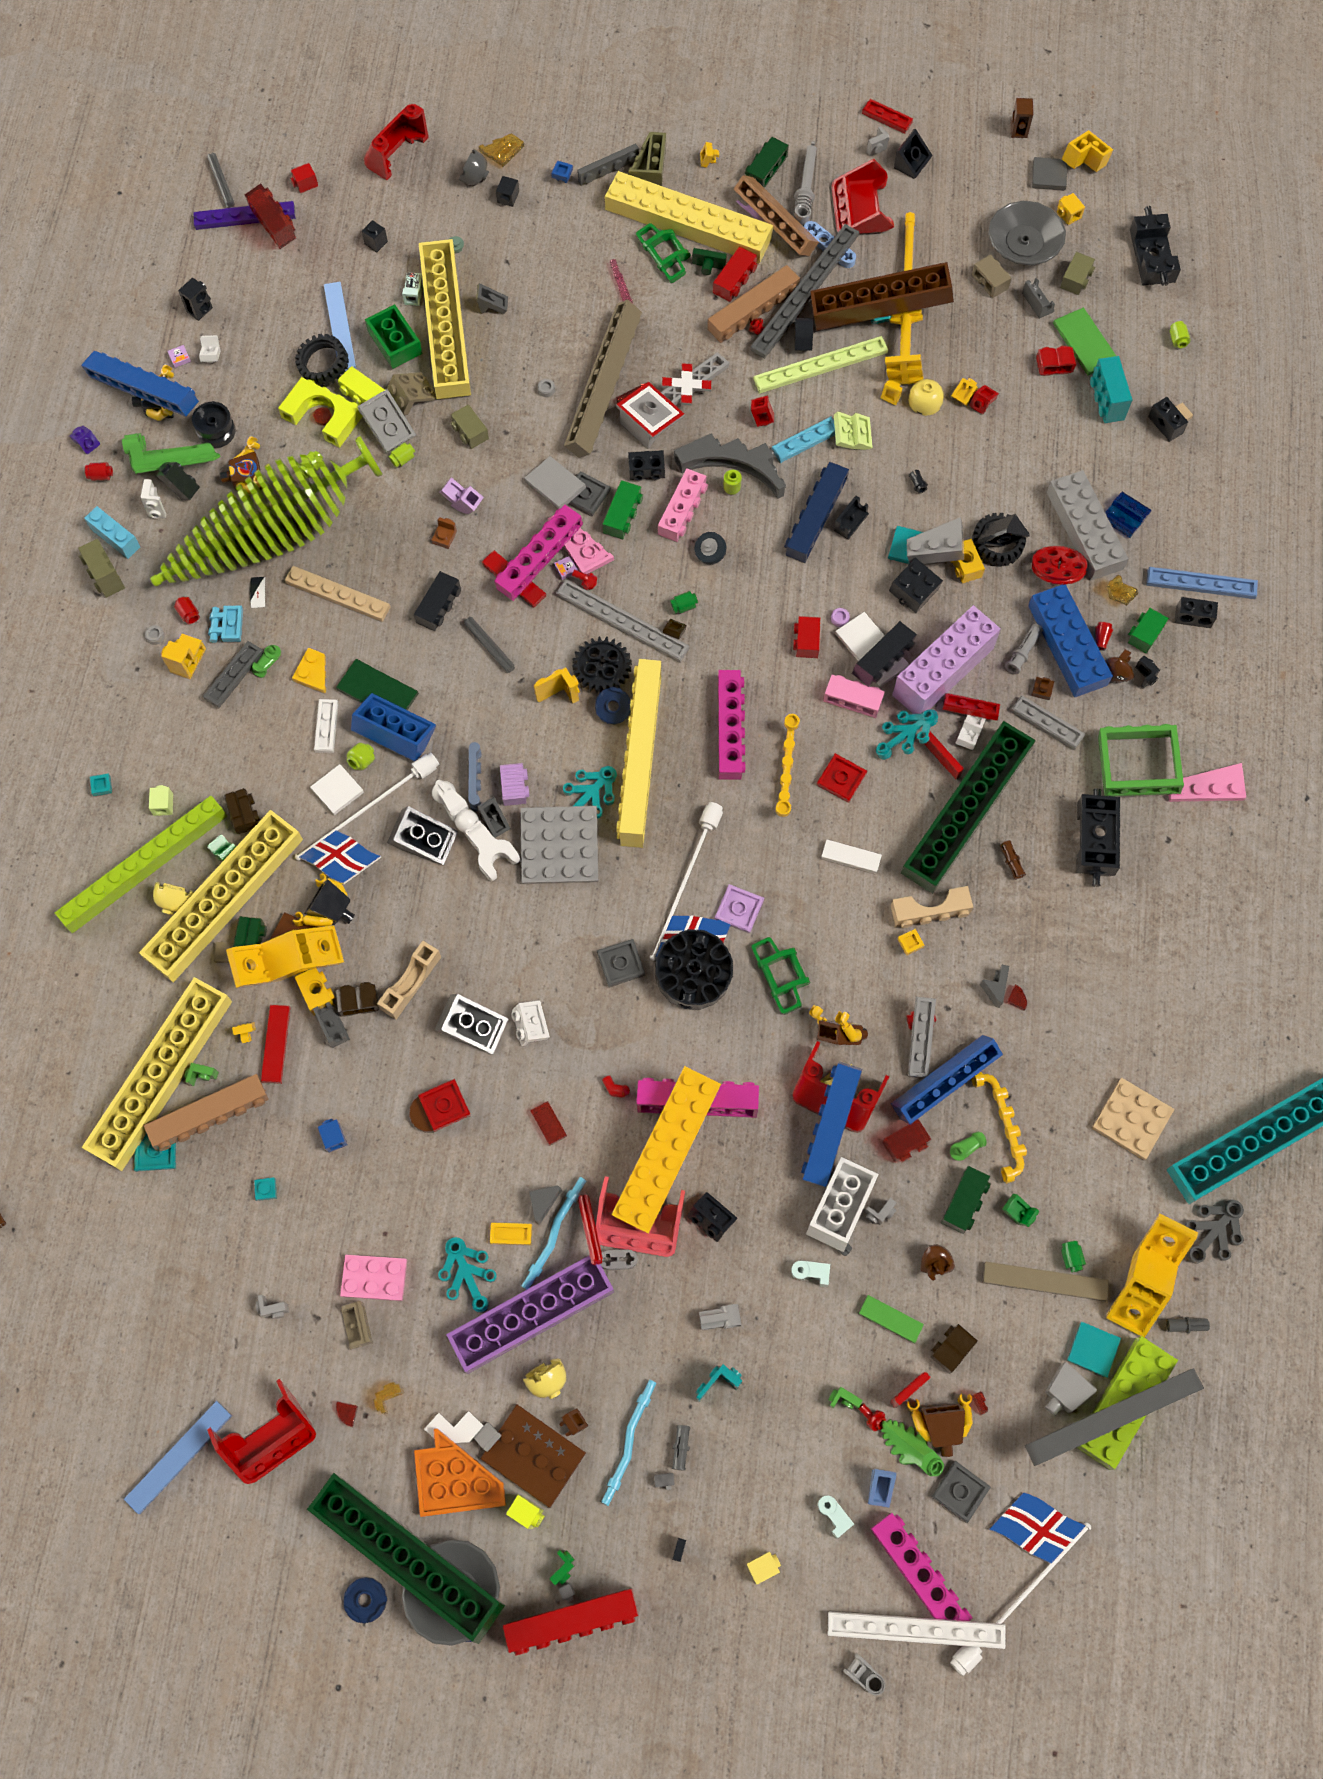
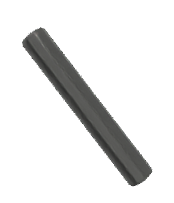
M212 152L207 157L226 207H233L235 205L217 156Z
M468 617L464 621L465 626L507 673L513 671L515 667L511 660L472 617Z

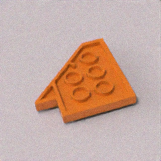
M438 1428L434 1429L435 1448L414 1450L420 1517L506 1506L504 1483Z

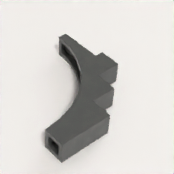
M712 433L674 450V461L682 473H685L686 469L693 470L703 467L733 468L759 479L770 488L777 499L784 496L786 484L777 475L776 467L773 465L775 454L771 448H768L766 443L748 451L746 445L742 444L739 438L721 446L719 440L715 439Z

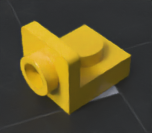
M962 378L951 395L952 398L967 406L975 391L978 390L977 382L971 378H968V380Z

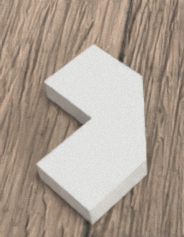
M469 1411L455 1427L438 1413L424 1430L434 1438V1429L438 1428L455 1443H470L484 1425Z

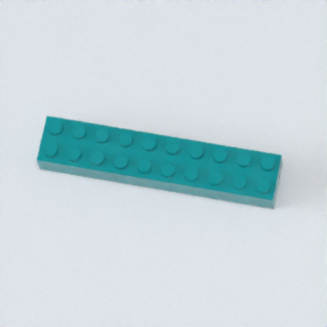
M1323 1078L1166 1169L1188 1205L1323 1127Z

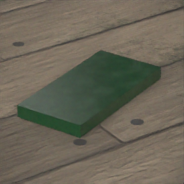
M358 659L354 660L336 687L338 691L360 703H363L373 693L406 710L410 708L419 694L417 690Z

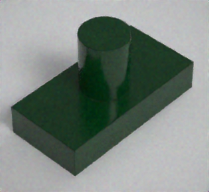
M698 248L693 249L692 264L702 266L701 272L704 275H710L712 268L723 270L727 263L726 253Z

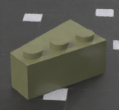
M649 132L639 155L636 156L633 166L629 169V175L662 186L666 154V133Z
M98 538L78 548L81 553L79 558L83 565L87 564L88 569L86 571L91 580L95 579L96 583L94 585L99 593L103 592L107 598L125 589Z

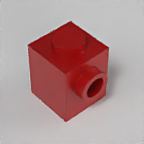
M310 163L291 170L292 178L290 179L294 188L297 187L300 193L318 187L317 178Z

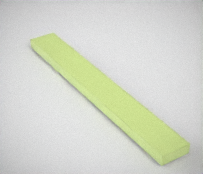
M880 336L753 377V380L760 394L887 354L888 348L883 337Z

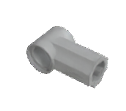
M738 1304L699 1312L702 1330L720 1327L726 1329L742 1325Z

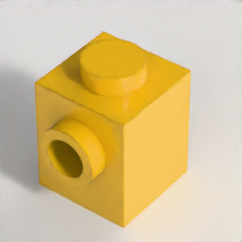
M1072 193L1059 200L1057 213L1067 225H1070L1082 218L1085 206Z

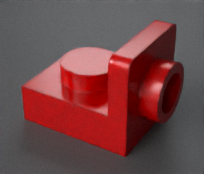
M983 385L975 391L969 406L977 412L984 414L988 405L997 399L999 393L987 385Z

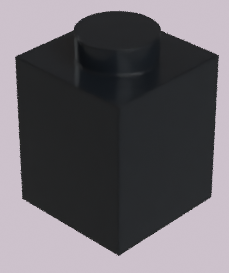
M502 176L496 190L497 203L513 207L519 194L518 180Z
M373 220L361 231L364 244L375 252H378L388 242L385 228Z

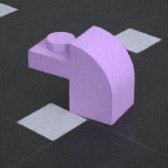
M452 477L439 492L452 503L451 506L454 509L465 514L472 513L484 498L471 486L464 489Z

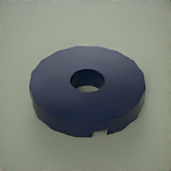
M611 687L603 690L595 701L597 716L607 724L615 725L622 723L631 713L630 697L620 688ZM610 701L618 703L619 707L616 711L609 710L608 703Z
M364 1577L357 1579L345 1591V1612L349 1618L357 1623L373 1622L386 1609V1590L382 1583L374 1578ZM363 1594H368L371 1597V1603L368 1607H363L360 1604L359 1600Z

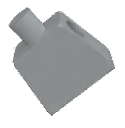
M1064 1362L1058 1368L1045 1391L1052 1399L1045 1408L1054 1416H1056L1061 1408L1067 1413L1072 1412L1093 1395L1097 1389L1067 1362Z

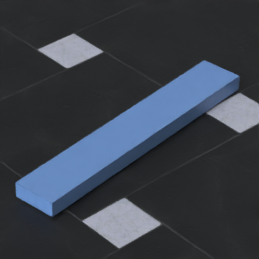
M1149 567L1147 571V586L1256 599L1258 580Z
M216 1401L124 1500L137 1514H141L209 1442L210 1436L207 1429L211 1427L217 1433L232 1415Z

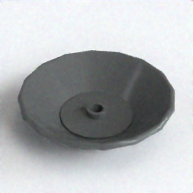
M1023 200L1009 203L997 210L990 221L988 235L993 248L1003 258L1016 264L1032 266L1046 263L1058 255L1065 244L1066 230L1062 219L1051 208L1039 202Z
M452 1539L430 1546L499 1599L500 1584L497 1570L484 1550L469 1541ZM403 1587L402 1600L405 1615L417 1634L433 1644L449 1646L470 1640Z

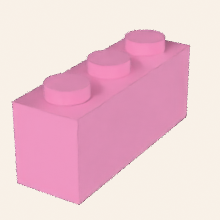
M831 675L823 702L876 718L885 691L878 687H868L859 681L847 680L840 675Z

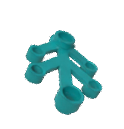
M933 709L926 710L922 714H908L907 711H901L897 715L900 723L904 724L908 721L916 723L913 725H893L892 722H885L882 725L885 734H900L888 743L882 742L877 745L876 753L878 757L882 760L891 757L892 748L906 738L907 741L902 744V750L906 755L913 753L917 730L921 727L923 728L917 734V739L921 744L927 743L930 739V728L938 722V713Z
M604 766L599 772H585L584 770L576 772L575 776L578 782L597 780L594 784L573 786L572 783H566L563 785V792L567 796L574 793H585L573 806H584L592 798V806H597V810L600 811L597 814V819L602 816V808L600 807L599 790L604 784L606 793L603 797L604 803L606 805L614 804L615 796L612 792V783L617 779V772L611 766ZM606 772L611 773V775L608 776V777L605 776L604 774H605ZM583 774L584 777L579 778L578 775ZM567 787H571V788H572L571 791H566L565 789H566ZM607 797L613 798L611 801L606 800Z
M451 1238L446 1243L445 1250L448 1257L443 1269L439 1271L438 1277L443 1282L449 1281L451 1278L450 1271L455 1260H457L459 1268L451 1288L446 1292L447 1297L452 1301L457 1300L462 1281L465 1279L473 1297V1309L477 1313H484L489 1308V1301L486 1297L481 1296L472 1274L485 1278L490 1283L497 1279V1274L493 1269L485 1270L468 1264L464 1258L465 1255L475 1258L480 1264H484L489 1259L486 1251L470 1249L466 1247L465 1242L461 1238ZM454 1244L459 1245V1249L457 1251L452 1250V1246ZM480 1254H485V1255H486V1259L483 1260V1261H480V1260H479V1255H480ZM444 1271L448 1272L446 1279L441 1278V1274ZM493 1272L494 1278L491 1280L487 1279V1274ZM455 1290L457 1294L455 1297L451 1298L449 1296L450 1291ZM482 1300L484 1305L480 1308L477 1307V1301Z

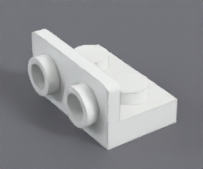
M144 479L141 500L148 517L155 519L166 518V512L161 499L157 495V488L154 487L152 480Z
M540 1001L519 1003L512 1009V1020L516 1024L517 1039L520 1040L521 1046H526L529 1042L547 1040L550 1037Z

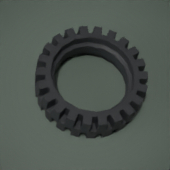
M318 334L317 338L313 335L311 336V341L308 338L305 340L307 344L302 343L300 345L302 349L298 348L295 363L304 379L312 380L320 387H323V383L325 386H330L329 382H332V384L336 383L335 379H339L341 377L340 374L343 375L346 372L345 369H348V353L335 336ZM333 348L337 351V359L331 368L319 373L310 372L307 369L309 358L319 349Z
M992 513L991 516L989 514L986 515L985 518L980 519L973 531L972 541L980 559H984L985 564L991 562L990 566H995V564H998V567H1002L1003 564L1008 566L1010 562L1013 564L1016 559L1020 558L1025 548L1026 538L1017 541L1014 549L1005 553H997L989 550L984 544H978V539L986 525L1005 518L1004 513H999V516H997V513Z

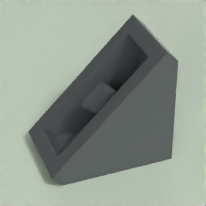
M494 797L477 806L481 819L494 838L511 829Z
M558 1185L529 1191L534 1218L537 1224H541L562 1192L561 1187Z

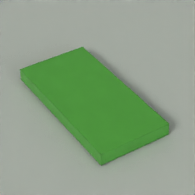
M1084 307L1054 320L1053 325L1067 346L1073 347L1074 356L1087 376L1094 373V367H1096L1098 359L1116 356Z

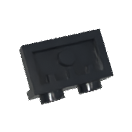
M708 1192L693 1205L687 1215L695 1225H698L716 1242L722 1238L725 1232L737 1220L733 1213Z

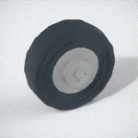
M706 532L698 537L694 550L695 555L701 562L713 565L724 558L727 546L721 535L716 532Z

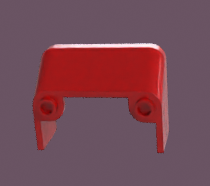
M818 1041L803 1068L792 1095L796 1104L816 1114H819L821 1105L826 1104L828 1098L824 1096L827 1084L820 1082L823 1068L819 1063L813 1061L820 1047V1042ZM885 1076L878 1092L866 1088L859 1092L856 1099H853L845 1125L846 1129L855 1133L864 1130L890 1076Z
M281 1379L276 1381L283 1395L276 1403L279 1415L245 1439L239 1433H231L221 1439L211 1427L207 1429L215 1451L245 1484L257 1482L310 1444L316 1437V1431L312 1423Z

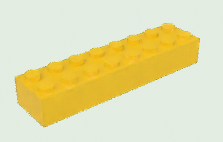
M684 1066L615 1206L612 1216L649 1234L721 1086L720 1083Z

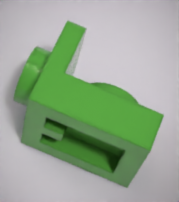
M191 1063L190 1068H187L185 1072L186 1083L194 1086L197 1076L205 1081H209L210 1078L216 1080L219 1072L212 1067Z
M842 1387L838 1391L834 1389L828 1399L831 1401L829 1405L831 1408H834L839 1398H841V1403L851 1410L853 1407L859 1408L863 1401Z

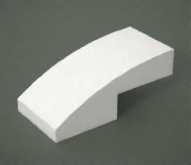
M967 715L955 744L973 750L986 719Z

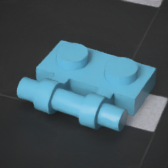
M223 606V612H219L218 607H212V613H210L209 617L211 628L208 631L210 642L216 643L219 635H221L223 642H241L243 607ZM222 621V627H218V622Z

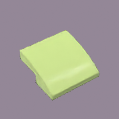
M841 412L834 414L837 446L861 450L873 448L870 417L855 413L853 416Z

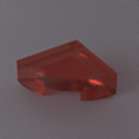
M1015 984L1007 1003L1025 1011L1027 1007L1026 996L1022 988Z
M980 1391L972 1395V1399L980 1414L987 1413L988 1407L984 1402L986 1399L983 1393Z
M337 1402L336 1410L339 1418L347 1426L353 1427L358 1406Z

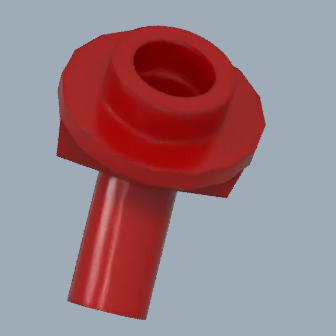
M755 318L750 323L749 331L758 335L765 329L762 318Z
M577 570L573 571V577L583 580L581 584L583 589L591 590L597 585L598 577L592 573L585 574Z
M862 1403L858 1409L868 1419L866 1422L867 1426L872 1431L881 1430L883 1428L882 1422L886 1421L885 1413L879 1410L873 1413L865 1403Z

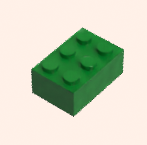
M395 304L365 319L369 335L392 369L423 354L420 340Z

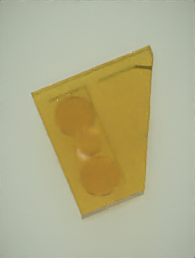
M511 133L503 138L492 140L493 144L487 146L480 145L479 151L504 167L525 145L524 141Z

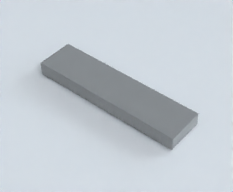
M1022 695L1011 710L1015 715L1073 750L1077 748L1085 736V733Z
M915 996L908 1076H928L936 1005L935 998Z

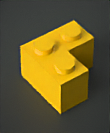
M1088 130L1068 143L1062 160L1073 169L1085 163L1097 172L1107 165L1114 149Z
M181 634L180 638L175 642L169 641L167 646L163 647L161 657L171 673L191 679L206 648L202 640Z

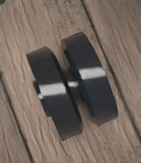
M215 401L205 402L194 410L192 424L202 444L210 443L214 448H221L233 440L236 433L235 424L225 405Z

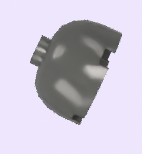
M475 149L472 150L463 168V173L459 177L460 181L469 185L479 184L481 180L485 181L489 171L486 170L488 163L484 155Z

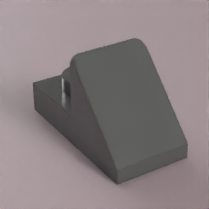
M480 283L477 285L476 300L481 313H484L488 308L502 314L507 312L508 296Z
M1003 964L999 970H995L993 981L983 979L980 984L990 1000L998 1008L1003 1004L1010 967Z

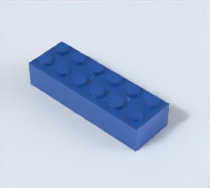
M1066 584L1032 595L1028 607L1036 623L1042 627V634L1074 698L1108 686L1113 676Z

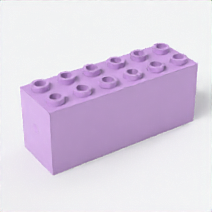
M973 605L897 676L892 696L913 714H922L924 711L931 709L945 693H948L994 649L1001 628Z

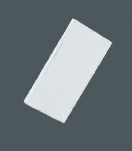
M865 612L835 631L836 636L857 661L885 636ZM903 657L899 662L895 661L889 672L882 673V678L877 682L879 687L899 675L909 666V663Z

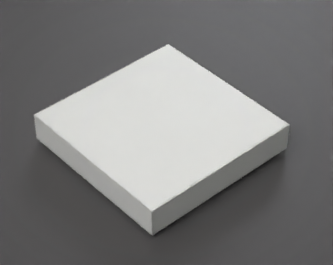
M340 764L311 786L313 792L334 815L364 793L363 789Z

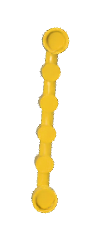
M788 714L784 721L787 735L783 746L785 756L782 759L781 792L778 797L779 802L776 805V813L780 817H786L791 812L789 786L791 785L792 776L790 771L793 767L792 752L795 748L794 731L798 728L800 722L796 714Z
M979 1072L971 1078L973 1086L975 1088L984 1086V1082L991 1084L993 1098L997 1101L999 1116L1005 1126V1135L1011 1145V1154L1016 1161L1014 1169L1011 1166L1001 1168L1003 1181L1006 1184L1015 1181L1016 1176L1023 1172L1025 1166L1023 1156L1027 1155V1150L1024 1144H1018L1017 1137H1020L1021 1132L1018 1125H1012L1010 1118L1014 1117V1110L1012 1106H1006L1004 1100L1008 1098L1006 1087L1000 1088L998 1080L993 1075Z

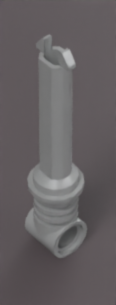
M812 141L811 145L807 146L801 188L794 194L795 207L793 217L803 227L809 221L811 206L815 200V195L811 190L817 148L814 146L815 141Z

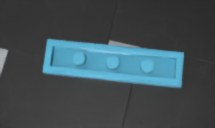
M831 416L772 446L771 449L778 461L782 463L835 436L834 419Z

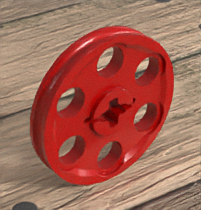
M1049 546L1038 550L1034 554L1031 567L1034 574L1040 579L1049 583L1064 585L1078 582L1085 576L1087 560L1080 552L1072 548Z

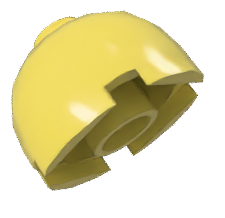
M920 380L910 390L909 406L916 413L918 411L925 416L933 415L942 406L944 399L943 389L934 380Z
M156 882L153 890V899L157 906L163 908V913L174 915V912H177L194 892L190 890L188 894L183 887L164 883L162 887L159 886V882Z
M560 1359L550 1360L551 1364L546 1366L543 1363L525 1375L527 1379L523 1378V1381L533 1395L540 1398L549 1397V1399H553L561 1393L560 1389L563 1388L566 1382V1371Z

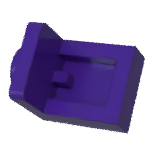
M85 426L75 428L70 435L72 441L78 444L86 454H89L100 445L92 431Z

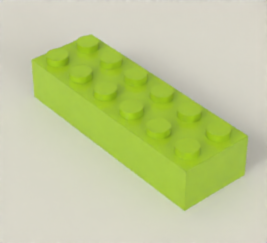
M1143 1336L1136 1338L1092 1414L1166 1381L1178 1360ZM1146 1416L1076 1448L1107 1469L1115 1470Z

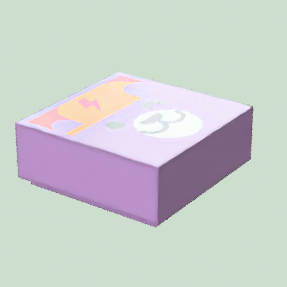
M184 345L168 351L175 368L191 362Z
M571 556L554 563L562 580L572 576L574 570L578 571Z

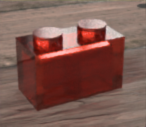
M917 1119L912 1124H908L884 1138L882 1143L895 1163L898 1161L903 1163L912 1157L911 1154L918 1151L920 1153L927 1149L931 1138L920 1120Z

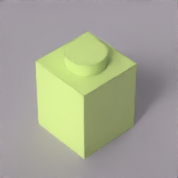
M159 785L156 788H150L149 810L154 816L173 815V793L167 786Z

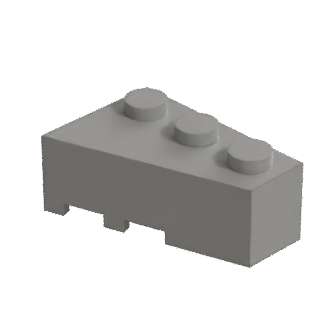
M961 517L907 539L909 564L915 557L923 564L964 560Z

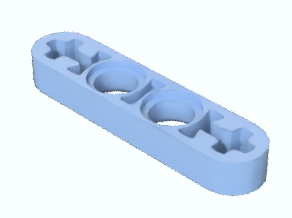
M814 221L805 223L804 228L810 230L809 232L819 241L817 247L824 251L834 239V236ZM825 237L828 241L821 242L819 238ZM848 249L838 263L845 268H851L855 265L856 254L851 249Z

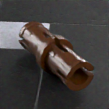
M1010 840L1003 842L999 846L1006 859V865H1009L1015 880L1023 878L1026 873L1019 861L1020 856L1016 854Z

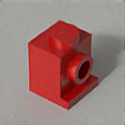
M769 396L752 399L751 412L757 427L774 423V412Z

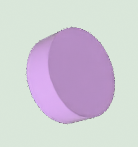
M843 608L835 609L831 615L833 625L842 627L847 624L850 618L849 612Z

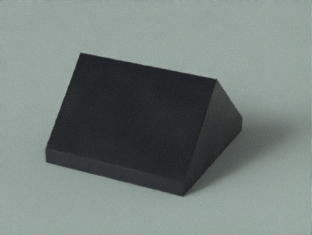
M916 129L912 130L896 151L894 169L913 179L919 175L933 156Z
M1013 514L987 524L978 539V544L1003 547L1030 537L1017 515Z

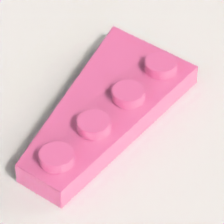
M1242 763L1183 778L1184 787L1181 794H1168L1169 802L1244 801L1246 799Z

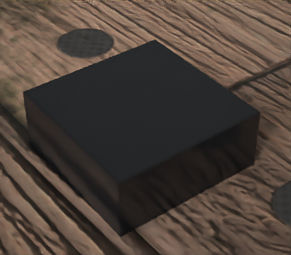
M678 1538L672 1560L681 1562L686 1540Z

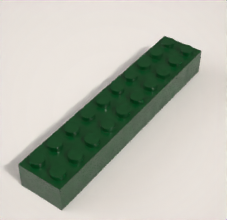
M1003 721L903 865L901 874L933 894L1030 753L1036 740Z
M333 1473L307 1508L311 1514L472 1642L477 1644L481 1642L505 1607V1604L341 1476Z

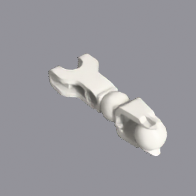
M441 780L435 782L432 790L434 800L443 804L450 819L455 822L456 827L461 832L465 833L470 843L478 851L479 868L489 881H494L497 878L496 870L493 867V862L496 859L506 858L511 864L520 862L519 854L511 843L506 840H497L481 823L477 814L469 809L466 801L456 792L453 784Z

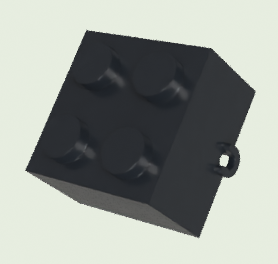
M915 557L892 582L889 592L899 599L901 605H906L914 613H917L939 590L943 580Z

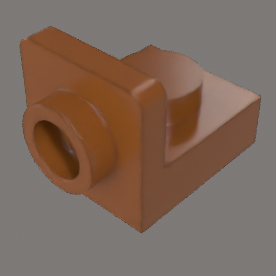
M439 517L437 520L438 527L432 538V544L449 549L457 533L456 524L449 518Z

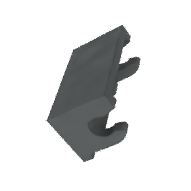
M1035 278L1033 284H1031L1030 280L1025 281L1022 294L1040 319L1055 311V303L1048 301L1038 286L1039 280Z
M328 1002L324 1008L320 1009L318 1006L313 1008L332 1048L350 1040L334 1005Z

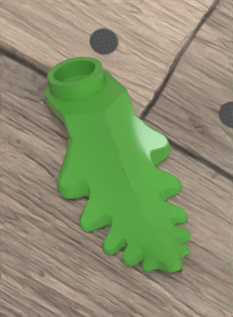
M891 1419L882 1422L883 1428L881 1432H885L882 1438L888 1439L885 1445H894L891 1454H901L899 1458L901 1464H916L929 1476H939L944 1469L942 1459L934 1450L928 1447L927 1441L920 1434L914 1435V1428L912 1426L905 1431L903 1422H900L899 1426L896 1420L893 1423Z

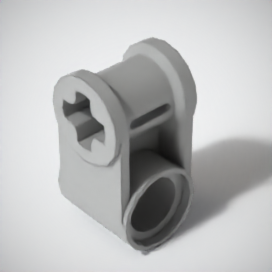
M856 1653L853 1662L843 1672L870 1694L880 1695L885 1689L884 1679L868 1662ZM874 1677L878 1678L881 1682V1686L877 1691H872L869 1688V1681Z

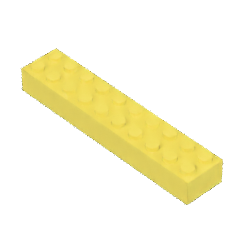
M620 171L617 172L605 195V210L644 224L652 223L661 230L673 229L678 236L732 255L740 246L756 254V263L760 264L772 240L773 225Z
M453 239L419 243L436 398L471 395Z
M639 659L638 666L634 668L633 697L630 703L631 716H629L628 721L629 733H627L626 739L627 751H625L624 757L625 768H623L622 775L623 786L621 785V803H619V821H617L616 832L621 846L643 848L661 685V661Z
M270 810L146 944L139 954L174 983L303 841L299 831Z
M195 977L193 978L82 1146L83 1149L118 1170L123 1171L137 1146L140 1145L146 1135L143 1125L156 1120L183 1079L187 1068H190L191 1063L194 1062L231 1005L232 1001L226 994Z

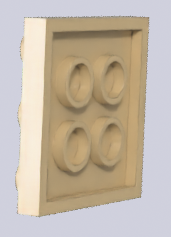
M1121 1078L1092 1129L1145 1161L1175 1109Z

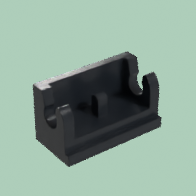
M855 496L835 520L834 531L849 540L869 515L868 504L865 503L862 506L860 504V497Z

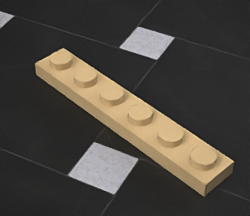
M292 566L285 579L288 585L381 622L384 621L391 608L389 603L295 566Z

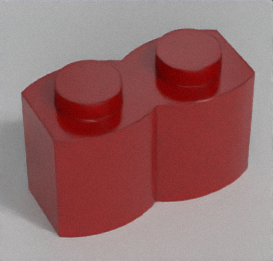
M1060 346L1056 349L1044 347L1038 350L1036 360L1040 375L1047 376L1056 373L1069 374L1074 372L1076 361L1073 347Z

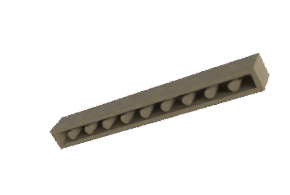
M628 299L616 304L564 447L578 458L589 455L593 451L595 439L598 437V431L604 421V415L609 407L614 387L619 379L621 368L625 363V357L630 350L629 346L635 336L636 327L640 322L642 312Z

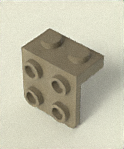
M422 373L393 374L387 387L403 415L409 414L414 402L436 400L435 392Z

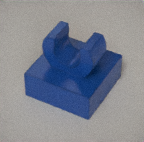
M557 161L551 173L552 178L567 183L573 171V165Z

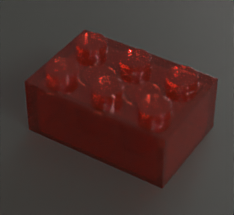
M260 183L244 194L251 211L279 249L296 239L294 233L296 229L288 214H284L278 201L275 202L273 194L268 187L264 188Z

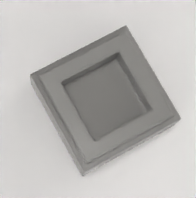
M487 1422L474 1439L488 1452L502 1435Z

